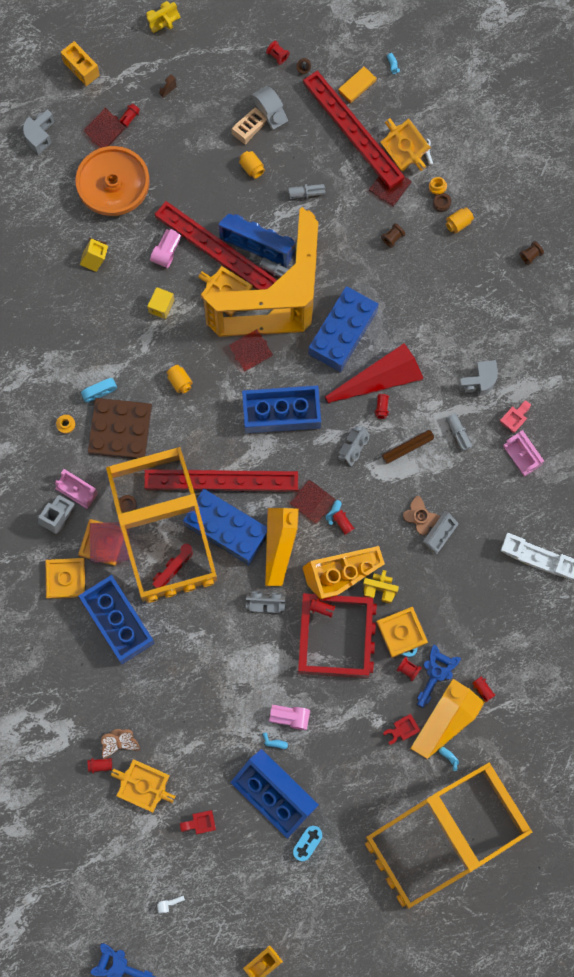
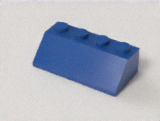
M228 214L219 223L220 240L262 258L265 257L277 264L281 263V266L287 268L296 250V242L292 238L280 236L272 229L266 230L258 223L248 222L239 215Z
M262 749L248 760L230 782L287 839L319 806Z

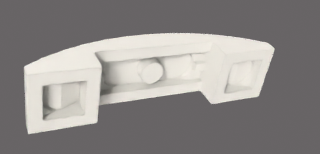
M506 534L501 552L545 572L574 579L573 558L563 554L558 555L525 542V539L513 534Z

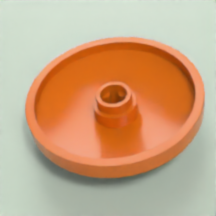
M119 146L102 147L91 152L80 163L76 173V188L81 201L90 210L106 216L123 215L137 208L145 199L150 186L149 172L143 159L132 150Z

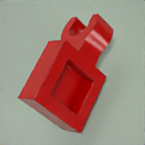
M212 810L192 814V821L180 823L181 832L195 829L196 835L216 831Z

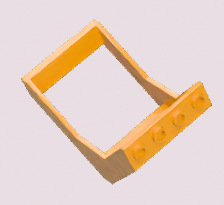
M303 207L299 209L296 263L270 288L265 290L212 292L203 297L206 324L219 337L304 332L311 326L318 221L310 210L306 211ZM274 309L268 315L223 317V312Z
M174 448L106 467L119 523L142 601L152 603L157 601L158 597L165 596L169 598L176 596V592L184 591L186 593L194 591L195 587L201 585L203 587L214 585V582L217 581V575L181 448ZM180 460L190 495L126 513L121 512L113 478ZM195 511L211 573L144 592L126 529Z
M489 762L376 830L365 838L367 842L364 844L369 853L374 852L377 857L375 863L380 871L384 870L388 876L386 881L390 888H395L399 894L396 898L402 907L406 906L409 909L477 869L533 832ZM483 772L521 835L478 861L440 796ZM428 805L466 869L410 902L373 838L415 811Z

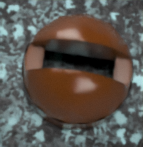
M301 58L297 62L298 72L306 74L310 71L311 62L309 59ZM303 62H306L305 69L302 68Z

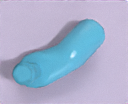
M389 53L387 59L390 63L391 73H399L400 69L397 66V60L392 53Z
M339 500L334 501L332 510L326 515V520L330 525L333 524L334 518L332 516L340 510L342 503Z
M263 733L265 746L287 749V742L281 740L269 741L268 734Z
M441 747L439 753L451 762L453 771H457L459 760L451 751Z

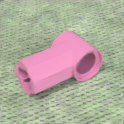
M166 229L159 245L154 248L150 261L169 268L181 235L172 229Z
M272 705L269 722L289 725V727L294 729L307 730L310 710L301 707L289 708Z

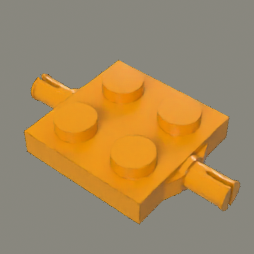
M391 118L388 119L389 122L385 121L390 132L381 141V144L398 167L404 171L411 164L415 163L419 170L423 171L427 166L420 158L431 147L412 121L407 119L398 126L394 124Z
M223 266L212 277L203 271L198 276V278L207 283L205 290L201 294L202 299L212 292L247 291L252 289L250 283ZM236 311L225 313L232 317Z
M134 759L125 773L115 768L113 769L114 773H111V777L121 780V787L117 797L154 813L161 799L173 804L174 800L172 799H175L176 796L165 791L170 775Z

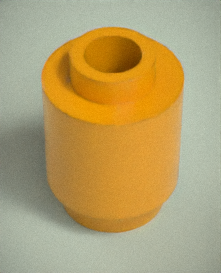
M246 151L240 156L239 164L250 177L256 179L265 172L264 164L253 151Z
M467 207L461 208L446 218V227L450 232L458 233L471 224L474 216Z
M175 365L166 372L168 380L177 393L182 392L184 394L192 388L193 382L183 367Z

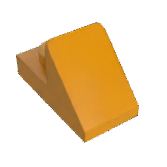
M268 946L243 969L249 977H266L283 961L273 948Z

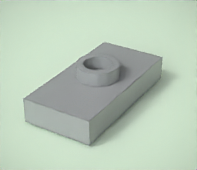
M444 511L423 542L433 553L438 554L459 523L450 513Z

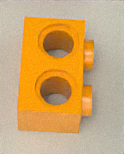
M75 41L61 51L63 63L85 86H88L100 76L98 65Z

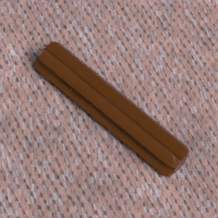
M427 430L384 453L382 458L386 464H389L432 441L434 435L431 430Z

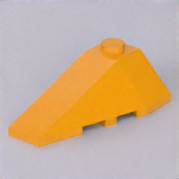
M268 508L265 586L283 585L298 531L299 509Z
M376 546L313 560L302 568L307 585L319 599L339 595L385 563L380 547Z
M452 679L410 749L428 759L475 720L485 702L472 690Z

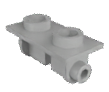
M359 426L352 428L346 439L348 442H351V445L344 443L338 453V459L343 462L346 460L351 467L358 460L363 446L369 440L370 434L364 426L362 428Z
M252 591L246 595V600H250V602H246V609L254 612H263V605H267V612L281 613V611H285V604L281 603L285 602V596H281L282 594L278 592L262 595V592Z

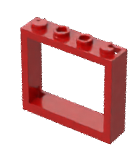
M303 593L298 674L369 678V673H373L374 662L370 661V654H374L375 642H371V634L375 635L376 623H372V615H376L377 604L373 603V598L332 596L319 599V601L327 603L367 605L363 669L306 666L310 601L312 602L313 599L317 600L319 597L316 594Z

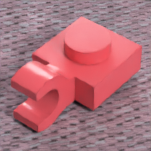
M525 400L517 410L512 406L500 420V423L515 434L527 420L524 414L530 409L531 404Z

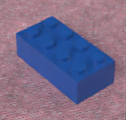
M346 286L310 344L308 355L341 372L378 312L379 304Z
M318 385L242 391L245 434L321 428Z
M203 489L197 498V503L207 540L247 565H250L267 538V527ZM195 511L188 512L183 519L184 526L201 536Z
M112 575L79 595L80 600L121 665L155 644Z

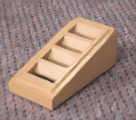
M254 108L231 129L232 135L246 145L267 122L265 115L257 108ZM256 114V115L259 116L262 120L259 121L258 119H256V118L254 117V115ZM250 119H252L257 124L254 125L253 123H251Z

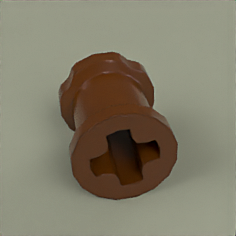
M394 223L386 234L381 235V239L388 247L393 248L395 246L394 243L400 237L403 238L405 236V231L398 224Z
M533 241L531 246L525 251L522 250L519 255L525 264L530 265L535 258L544 254V250L539 243Z

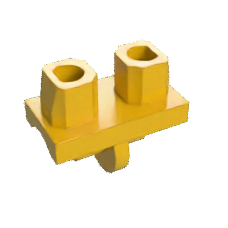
M166 1L161 4V9L157 12L150 10L146 13L150 29L153 33L165 26L169 30L172 29V22L181 18L175 2L170 4Z
M383 570L382 575L374 573L373 579L375 580L364 579V597L374 599L375 592L380 591L383 592L381 601L391 604L394 596L397 595L399 586L388 584L392 583L393 578L385 576L386 570Z

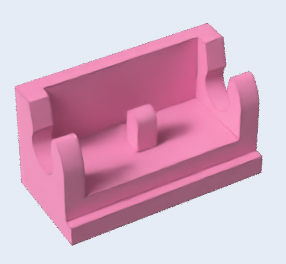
M523 430L508 439L507 443L503 445L524 477L541 467L544 462Z
M65 469L61 472L60 480L55 482V489L86 509L89 508L98 495L96 488Z

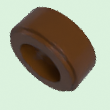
M442 193L434 196L433 207L435 210L445 212L450 208L451 197L448 194Z
M124 495L119 499L122 513L137 509V502L133 496Z

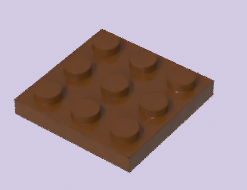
M95 398L88 454L130 459L145 457L152 404Z

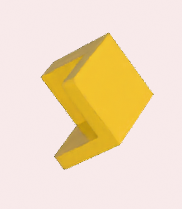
M91 239L83 251L80 265L97 272L105 259L108 246Z
M157 287L147 306L148 312L166 320L175 300L174 294Z

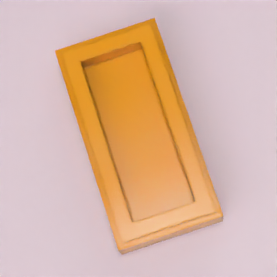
M363 67L338 89V92L349 103H352L374 84L377 78L368 69Z

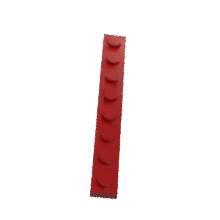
M317 70L303 79L305 87L386 186L391 189L402 182L405 176Z
M165 201L155 213V218L176 231L229 271L250 283L256 290L268 289L277 281L169 202Z
M145 469V490H189L183 470ZM188 470L194 491L205 489L207 491L298 492V471Z

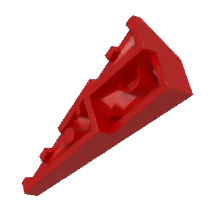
M403 343L325 396V400L330 404L334 401L346 400L350 397L362 396L398 385H406L410 382L423 380V375L415 357L405 343Z

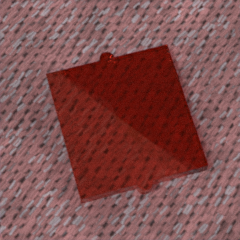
M105 107L84 131L89 135L93 143L102 148L110 146L126 128L118 120V117L114 116Z
M378 177L369 188V191L378 196L380 200H384L394 207L412 181L405 177L402 182L389 189L381 178Z
M258 329L229 345L235 355V360L240 363L244 372L273 356L267 346V341L262 338Z
M309 479L304 487L298 490V494L290 505L299 509V512L317 524L324 514H328V509L336 499Z

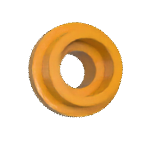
M435 177L429 183V191L433 194H442L447 189V183L441 177Z
M62 415L57 419L56 427L61 433H70L75 428V420L70 415ZM64 421L69 422L67 426L62 425Z

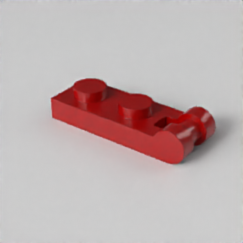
M183 544L180 549L181 553L176 558H171L166 564L167 568L163 573L159 572L153 578L154 583L152 585L154 589L166 586L193 555L191 545Z

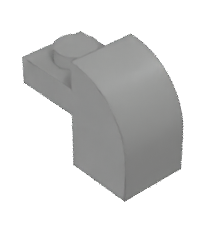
M265 86L251 94L257 109L264 113L271 129L274 130L288 122L282 108L283 104L271 87Z
M48 109L44 113H40L35 121L28 117L23 126L27 144L37 155L51 144L50 137L45 130L54 123V118Z
M496 360L477 362L475 367L476 377L460 378L459 390L471 393L478 389L479 396L488 394L493 389L498 376Z
M58 495L52 504L48 503L38 517V524L57 534L64 527L66 519L75 508V503Z

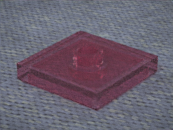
M119 522L90 523V562L130 561Z

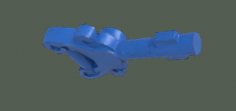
M433 645L431 649L430 661H425L423 665L430 679L423 693L420 692L417 698L419 700L417 705L421 708H424L429 703L430 695L436 682L444 681V679L450 680L453 677L451 671L461 660L460 657H453L451 659L439 653L440 651L436 645ZM435 660H438L448 665V667L444 668L438 666Z
M105 943L100 945L102 955L98 966L90 971V974L94 976L122 977L123 974H127L132 977H156L147 970L143 972L127 966V959L124 958L125 952L123 950L115 952L113 948ZM112 956L113 965L109 970H105L109 957Z

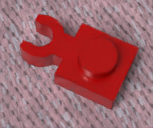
M409 714L393 723L395 729H387L383 735L392 734L393 740L389 741L388 744L393 745L398 737L405 741L419 733L420 729L412 715Z

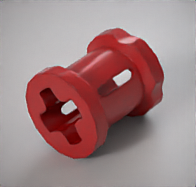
M276 40L266 50V53L272 55L279 65L283 64L290 54L288 50L280 47Z
M405 657L396 671L402 672L413 682L422 667H417L408 660V657Z

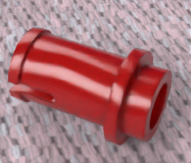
M134 104L128 105L127 110L118 120L119 123L123 126L125 124V127L128 128L132 120L139 116L140 109Z
M378 394L377 407L374 411L376 418L386 419L389 415V411H387L389 395Z
M340 510L332 516L334 518L333 522L336 521L344 535H346L355 528L346 517V512Z
M317 598V600H312L309 610L312 613L317 612L332 618L333 613L326 611V609L334 611L335 606L321 602Z
M481 676L472 684L474 685L473 688H476L485 702H487L496 694L493 693L485 682L486 678L483 679Z
M91 758V760H87L88 772H92V774L96 771H112V758L95 760Z

